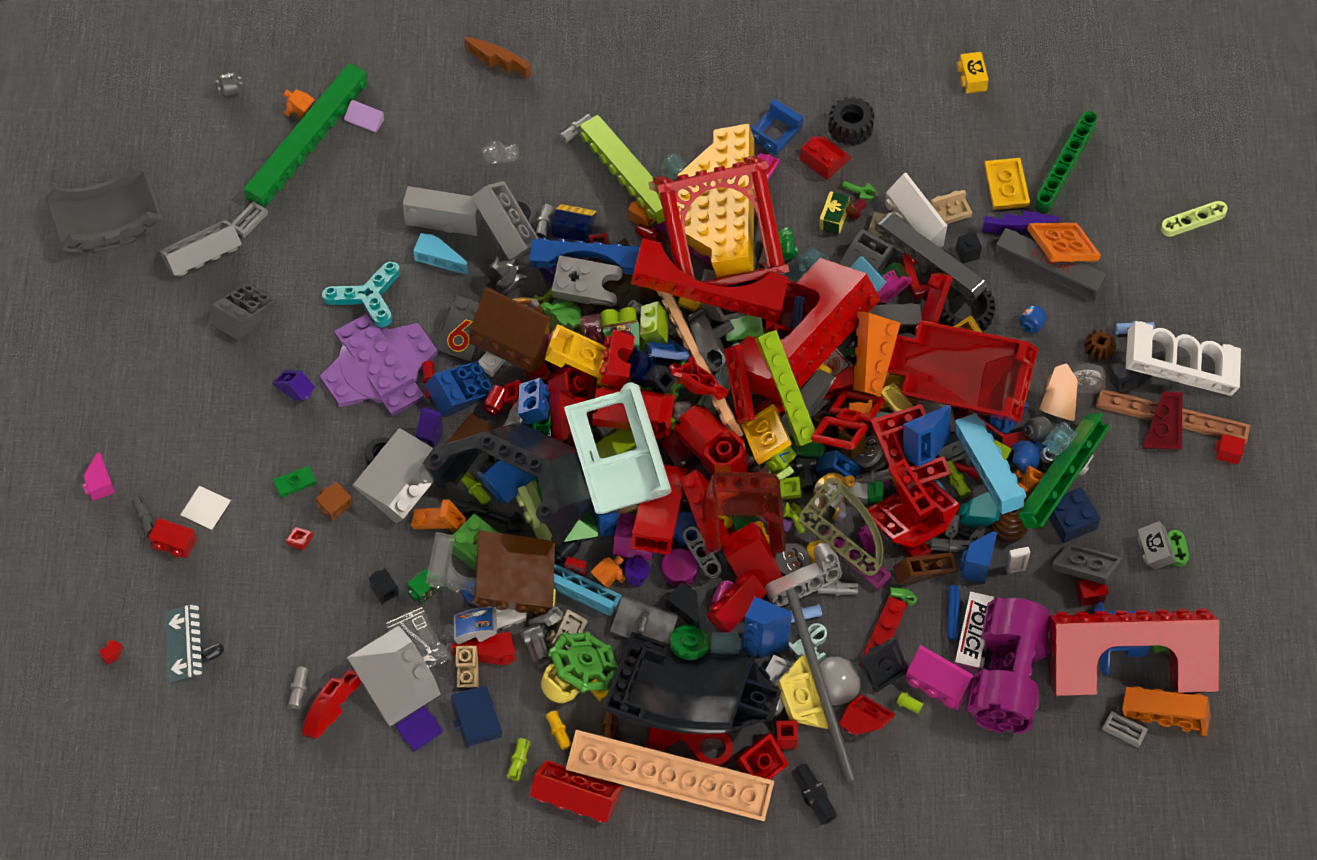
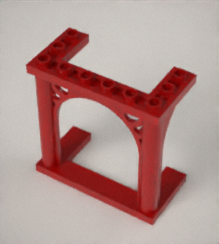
M747 156L743 157V161L733 163L730 168L718 166L712 172L701 170L695 172L696 175L689 176L688 174L679 175L676 180L658 176L652 178L653 181L648 182L649 189L655 191L659 197L674 265L678 269L695 279L685 234V218L691 204L698 196L708 190L730 188L746 196L755 208L766 262L759 263V269H754L753 272L729 275L702 282L725 287L764 278L770 272L776 274L789 272L788 264L784 263L765 170L769 168L766 160H762L761 157ZM747 175L749 177L747 186L740 188L738 185L740 178ZM735 177L733 184L727 182L728 179L732 180ZM715 181V186L712 187L711 182ZM697 185L699 187V190L697 192H693L692 189L688 186L696 188ZM752 186H754V189H752L754 194L750 195L748 193V190L751 189ZM682 189L687 190L690 194V199L687 201L680 199L678 192ZM677 202L684 205L683 210H679L680 206H677Z

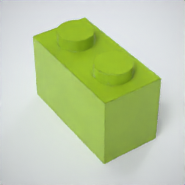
M658 301L641 306L640 336L645 342L666 344L668 341L669 314Z

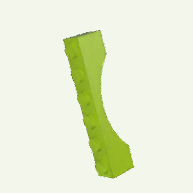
M771 331L756 337L755 341L780 395L796 446L812 442L811 436L815 428L777 331Z

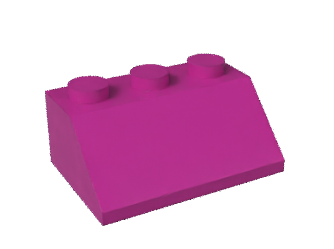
M921 645L907 671L905 680L910 686L925 691L929 697L939 699L948 708L958 710L970 692L974 675Z

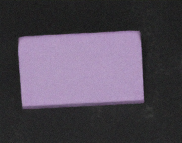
M352 100L344 121L376 133L384 121V114L380 110Z

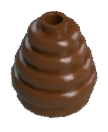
M1021 508L1005 514L1000 512L999 520L990 524L992 532H997L996 538L1001 542L1015 543L1027 533L1028 529L1025 528L1017 515Z

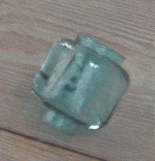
M671 153L662 160V170L670 180H676L678 174L688 166L680 154Z

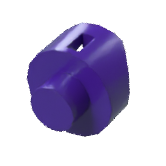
M640 557L628 558L622 568L625 578L634 587L643 585L651 570L649 563Z

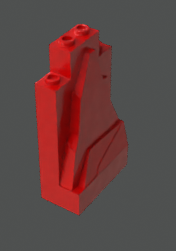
M922 320L916 326V338L897 335L887 373L905 377L901 384L902 395L936 404L951 405V407L969 410L998 419L1017 423L1021 422L1038 354L1037 347L1028 341Z

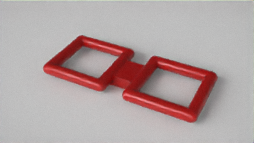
M842 390L829 409V413L837 417L825 416L812 434L811 440L817 443L854 450L868 429L866 424L858 423V421L870 423V420L874 419L882 408L885 399L850 390ZM846 398L865 402L872 400V403H874L869 414L845 408L840 409ZM829 424L857 430L850 442L822 436V433Z

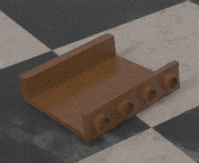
M479 530L473 537V545H477L475 595L471 599V604L481 608L490 606L496 607L498 610L512 609L518 613L533 612L539 616L547 614L549 609L553 608L555 543L550 540Z

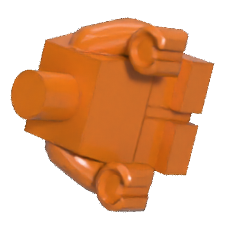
M297 89L293 93L286 90L283 94L287 98L284 114L289 117L294 112L302 119L312 108L315 99Z
M1031 466L1026 468L1025 474L1020 470L1014 472L1017 480L1021 479L1018 485L1023 487L1028 498L1045 475Z
M619 555L614 560L610 557L602 559L591 571L608 589L616 580L621 584L626 580L622 569L619 567L624 560Z

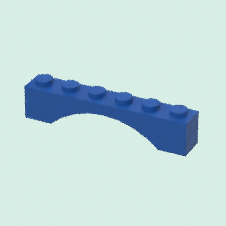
M538 238V240L532 239L530 263L532 267L552 268L557 265L559 256L570 258L590 257L620 267L623 270V274L633 275L640 246L630 245L628 247L616 243L604 245L600 242L588 244L583 241L567 242L562 239L549 241L546 238Z

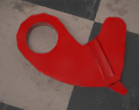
M650 727L646 747L665 753L668 747L682 740L696 761L718 767L726 765L733 754L732 740L726 732L692 734ZM708 739H718L725 746V752L718 758H707L701 752L700 747L702 743Z

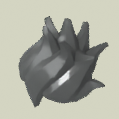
M496 256L494 262L488 268L487 277L489 282L485 287L495 290L504 296L510 295L518 284H525L526 281L522 279H526L527 276L520 273L524 272L523 269L526 266L514 265L516 256L511 260H508L507 256H505L501 262H499Z

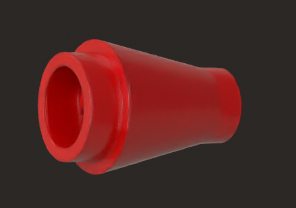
M638 224L635 228V234L641 238L661 243L663 234L660 233V230Z

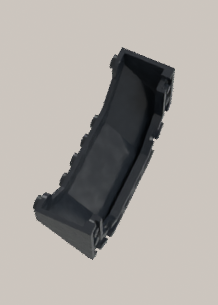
M520 422L434 447L422 463L436 486L442 489L446 488L445 484L448 482L458 485L477 456L482 452L538 478L543 501L536 510V517L540 522L547 525L552 534V542L559 546L563 544L592 501L577 449Z

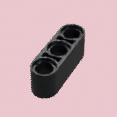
M694 524L687 525L683 530L684 541L705 575L710 578L717 577L721 572L719 559L712 548L704 543L698 526ZM693 529L698 535L696 538L690 539L686 535L687 531ZM704 546L708 552L706 555L701 556L697 553V548ZM715 563L718 569L715 572H709L707 565Z

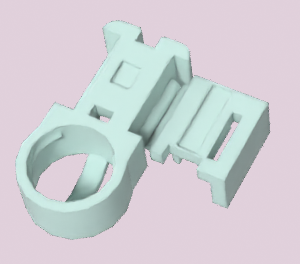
M815 623L809 626L808 631L818 662H821L825 659L826 654L824 652L819 654L816 650L817 646L825 642L827 630L822 624ZM820 631L823 632V638L817 640L813 639V637L817 633H819ZM801 639L793 645L789 642L788 649L791 652L794 651V656L797 659L805 654Z

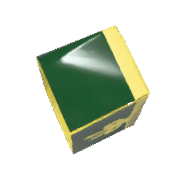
M829 192L820 217V230L840 234L847 215L845 208L850 205V196Z

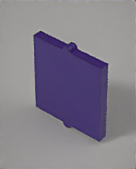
M425 706L395 725L403 736V741H406L414 752L443 733L442 728L436 722V717L432 716Z

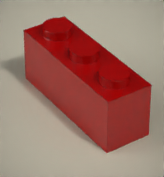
M754 574L740 575L735 580L736 583L723 592V597L710 606V611L706 616L720 633H730L746 616L754 598L762 599L767 593Z

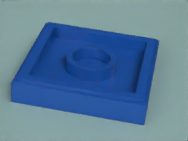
M646 342L645 349L651 356L689 360L690 354L683 346Z

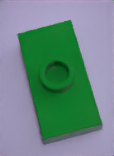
M310 466L273 479L280 498L317 484Z

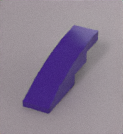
M1023 211L1022 216L1004 213L1003 219L985 216L982 232L1002 235L1007 228L1011 231H1016L1020 235L1030 234L1027 230L1029 223H1059L1060 217Z

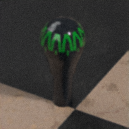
M856 330L853 331L851 341L844 350V358L849 362L857 361V355H855V348L858 347Z

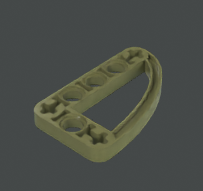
M828 479L801 511L800 523L821 541L827 543L836 553L861 573L869 577L874 576L879 571L883 561V543L879 530L868 510L854 493L838 479ZM830 483L833 485L834 483H836V488L838 489V491L833 490L829 494V496L832 497V499L829 500L827 495L821 492L824 490L825 493H827V491L829 490L828 484ZM840 493L852 504L866 523L874 541L875 559L822 517ZM819 497L826 500V505L823 508H818L815 505V500ZM811 513L812 519L815 522L817 519L821 520L816 524L815 529L811 528L814 525L811 521L804 522V514L808 515ZM820 525L828 526L829 533L823 536L818 533ZM837 537H841L845 541L844 546L841 548H837L833 544L834 539ZM855 549L860 552L858 560L849 558L851 550ZM863 556L867 557V559L864 560L867 564H871V562L874 563V572L871 570L867 572V567L863 563L861 564V567L857 565L859 562H861Z

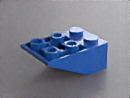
M476 361L435 373L425 384V387L442 417H445L486 399L492 384L480 363Z
M946 405L903 424V454L906 459L919 467L934 460L943 446L949 441L951 405Z

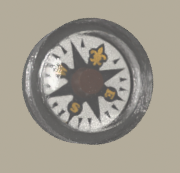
M1079 364L1070 368L1078 380V395H1093L1105 389V370L1101 366Z

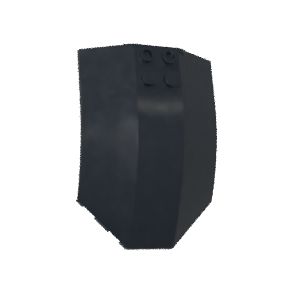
M631 632L602 711L667 731L692 734L725 733L772 720L782 690L778 685L774 686L770 681L771 676L763 666H758L754 661L755 656L752 653L747 656L706 653L703 657L696 660H687L675 655L670 649V644Z

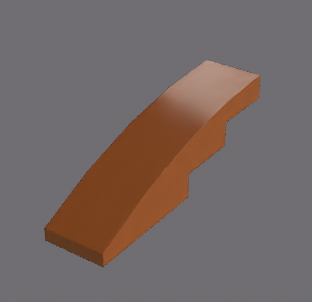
M471 37L464 38L465 50L488 67L492 68L494 65H497L508 74L515 70L525 79L531 76V64L516 54L483 40Z

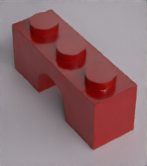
M614 329L610 336H606L603 344L606 349L601 357V360L604 362L599 371V374H602L601 383L618 389H622L626 384L631 364L626 361L633 351L634 336Z

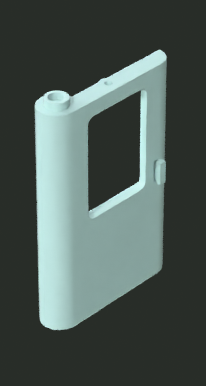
M630 382L625 384L619 392L564 407L597 514L664 497L671 493L672 490L639 385ZM622 403L625 407L637 448L602 459L598 455L586 414L592 410Z

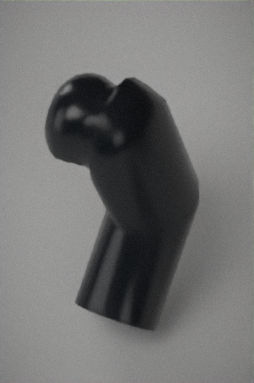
M216 643L206 649L201 647V651L193 650V654L201 655V658L211 661L222 655L224 646L221 643Z

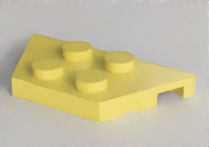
M803 654L776 684L782 690L781 698L790 721L829 729L806 655Z

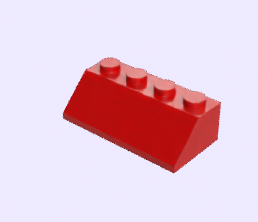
M546 760L534 776L529 796L539 802L551 803L559 809H568L577 815H585L597 822L607 823L613 814L623 786L566 770V766Z

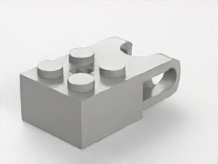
M559 256L552 287V296L562 300L614 307L617 303V297L614 293L604 290L603 285L610 280H620L623 270L615 265ZM577 278L575 282H572L571 279Z

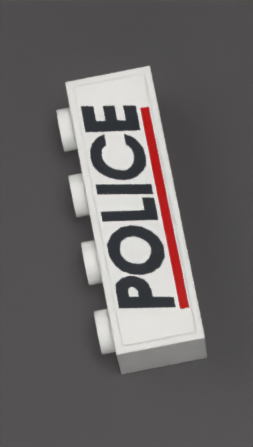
M970 592L955 660V665L972 675L978 673V669H983L985 658L981 657L982 651H987L985 640L981 639L987 604L994 599L993 596Z

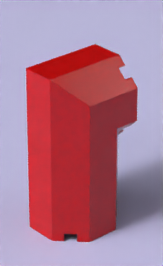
M569 365L548 375V391L553 438L570 446H575L564 407L590 400L589 398L596 391L592 375H588L586 372ZM589 411V412H587L586 415H587L588 422H589V425H590V428H591V419H590V411Z
M598 385L595 398L619 392L621 389ZM640 390L655 439H661L663 434H665V437L669 436L675 395ZM622 403L594 410L592 417L593 426L632 431Z
M701 405V408L693 406L681 415L679 419L681 421L680 425L676 424L674 427L676 436L716 478L735 484L746 476L747 453L744 441L734 431H729L705 405Z

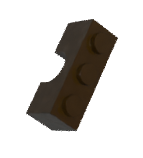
M822 410L810 418L816 430L825 416L834 418L836 416ZM829 424L822 433V436L850 442L857 430L845 428L840 431L838 426ZM866 432L854 450L831 445L826 446L853 459L865 452Z

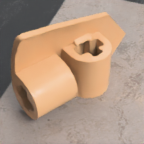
M1067 363L1054 368L1053 373L1048 379L1045 389L1046 393L1039 409L1048 414L1074 421L1078 380Z

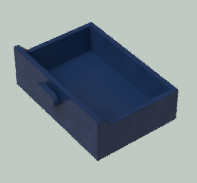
M487 685L452 694L451 704L456 717L453 719L456 730L460 729L466 748L474 744L501 738L502 729Z

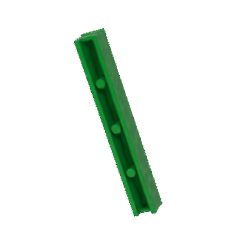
M1102 412L1087 413L1025 502L1024 507L1017 514L1026 529L1042 528L1090 455L1109 430V424L1105 425L1101 419L1103 417Z

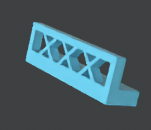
M554 563V570L562 574V577L554 574V589L557 592L610 617L612 616L622 598L621 594ZM574 579H575V580L579 581V584H580V585L575 584V583L571 582L570 580H574ZM588 588L596 589L597 593L588 590ZM606 596H611V597L615 598V600L612 601V600H609V599H607V598H605V597H606Z

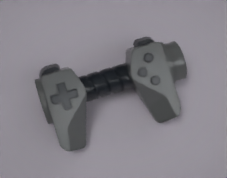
M955 514L949 527L944 531L948 538H954L958 535L972 543L985 536L986 527L980 524L974 533L959 528L960 515Z

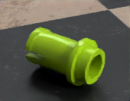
M903 692L896 702L900 704V707L904 706L917 715L924 704L908 696V693L905 694Z

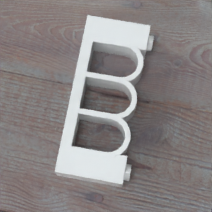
M1135 321L1128 329L1126 369L1232 396L1240 388L1241 348L1229 344L1220 346L1214 341H1205L1200 345L1198 340L1190 335L1182 334L1175 338L1169 330L1164 328L1153 330V325L1142 321ZM1152 340H1156L1164 346L1166 351L1165 361L1152 358ZM1177 347H1182L1188 351L1190 355V368L1176 364ZM1202 353L1212 357L1215 364L1214 374L1201 371Z

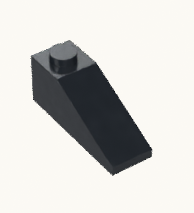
M1164 352L1153 353L1152 358L1164 361ZM1126 361L1110 365V381L1118 393L1136 389L1152 377V375L1126 369Z

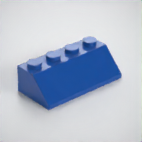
M755 597L745 616L742 651H745L747 655L752 653L755 657L763 658L787 650L792 612Z

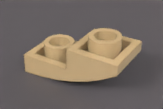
M456 646L457 688H478L477 646Z

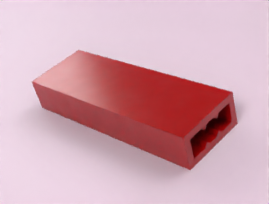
M664 465L672 491L664 497L639 503L630 549L670 555L684 493L680 478L687 475V468Z

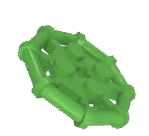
M588 631L570 634L563 632L559 635V639L554 647L549 650V657L553 660L559 679L566 680L583 693L591 690L607 691L610 689L619 666L612 653L611 645L601 642L590 635ZM564 645L569 647L568 651L562 649ZM561 658L565 659L566 667L563 666ZM603 670L609 672L607 676L602 673ZM588 679H596L598 682H588Z

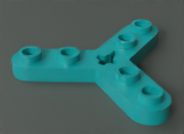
M396 262L385 263L363 286L327 287L322 292L323 301L328 305L363 304L374 324L378 327H386L391 324L392 315L381 295L399 277V265Z

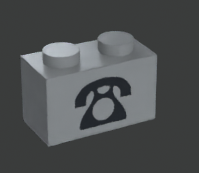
M1160 521L1138 529L1139 537L1137 539L1140 547L1144 548L1145 554H1143V559L1146 565H1150L1154 570L1176 562L1166 527Z

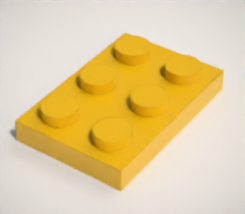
M1021 158L984 162L993 210L1030 206Z
M774 404L756 414L755 420L741 424L754 458L759 465L792 444Z

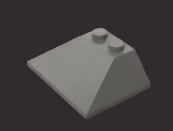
M399 626L347 657L389 727L441 695L433 674L414 643Z

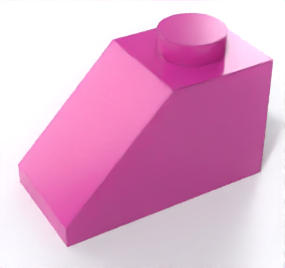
M99 452L95 455L84 474L86 483L82 484L86 495H91L92 501L115 493Z

